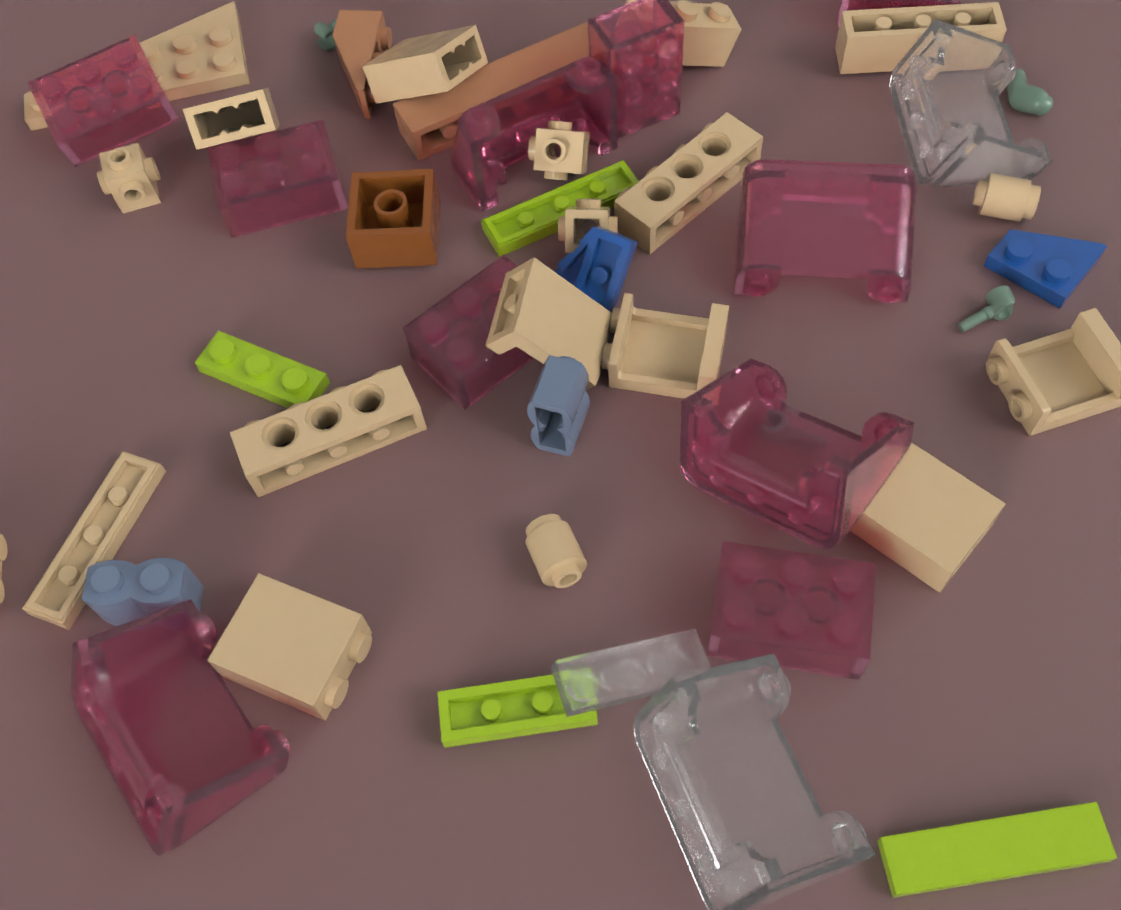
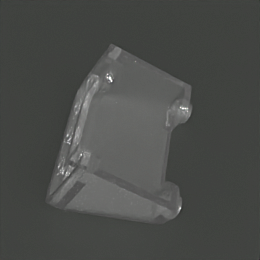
M935 19L897 64L890 78V93L917 183L932 188L977 185L978 180L986 181L989 173L1031 180L1053 162L1044 141L1028 138L1019 145L1014 143L998 97L1013 81L1016 74L1015 58L1010 45Z
M774 653L672 676L638 711L635 717L634 735L637 746L708 910H756L856 867L875 856L864 828L849 812L837 810L825 815L822 813L776 719L789 705L791 686Z

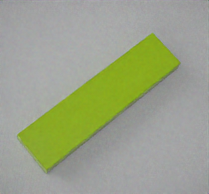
M622 160L481 220L482 230L498 256L501 257L557 233L559 216H565V209L569 206H576V199H601V206L612 209L614 208V201L623 190L633 187L639 180L626 162Z
M1097 802L884 836L877 840L893 898L1106 863L1117 859Z

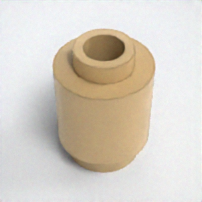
M989 173L986 181L978 180L972 205L979 206V215L1020 222L1022 218L1032 220L1038 206L1041 186L1031 185L1032 182L1028 179Z
M546 514L533 520L526 528L527 538L525 544L543 584L555 586L556 588L572 586L580 580L582 573L587 567V561L570 525L566 521H562L561 517L557 514Z

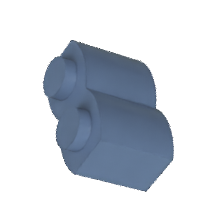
M552 355L547 357L527 407L528 417L534 424L531 430V439L538 449L568 457L574 451L590 407V398L585 391L589 381L588 372L582 363L572 357H556Z
M154 558L141 562L138 565L123 560H107L88 567L82 600L103 620L115 626H137L152 619L162 624L177 625L191 622L200 617L204 586L188 566L177 559Z

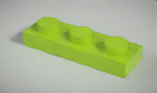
M219 330L195 361V365L201 373L286 408L322 396L330 384L327 374Z
M590 669L437 692L441 741L444 748L598 725Z

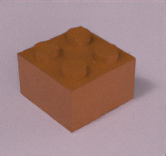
M434 169L352 172L345 237L356 269L438 265L441 201Z

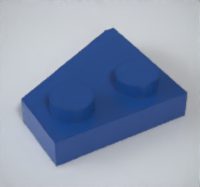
M600 226L593 227L579 241V246L572 253H568L557 264L558 268L554 272L612 313L619 299L638 241Z
M1010 229L989 253L984 267L1052 305L1061 308L1102 257L1107 246L1098 242Z

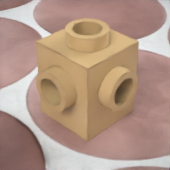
M548 120V128H536V136H531L529 140L528 157L529 160L534 161L533 170L544 171V178L554 180H568V173H586L590 132L572 130V122ZM556 144H558L562 150L560 157H558L555 154L554 149Z
M139 143L99 153L102 171L97 172L99 184L105 195L112 194L123 214L161 203L156 182L161 180L159 170L153 157H145Z
M576 199V206H569L565 209V216H559L558 240L565 241V253H572L579 246V241L586 235L582 230V223L585 220H593L597 226L618 233V217H610V207L601 206V199Z

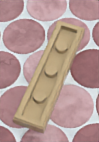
M125 451L121 452L22 609L25 612L70 630L86 604L82 600L88 567L102 561L113 560L166 473V470L160 463Z

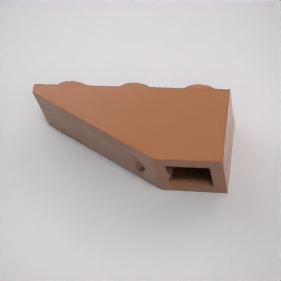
M339 10L332 35L339 61L364 117L371 119L373 106L376 101L362 66L392 48V30L390 27H386L382 11Z

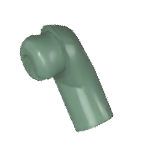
M1014 69L1008 72L1005 80L1009 104L1012 108L1023 113H1034L1037 116H1043L1052 109V97L1048 95L1046 90L1028 85L1024 70Z

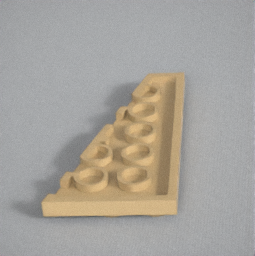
M232 1L24 94L25 122L30 130L33 131L250 84L239 13L235 2Z

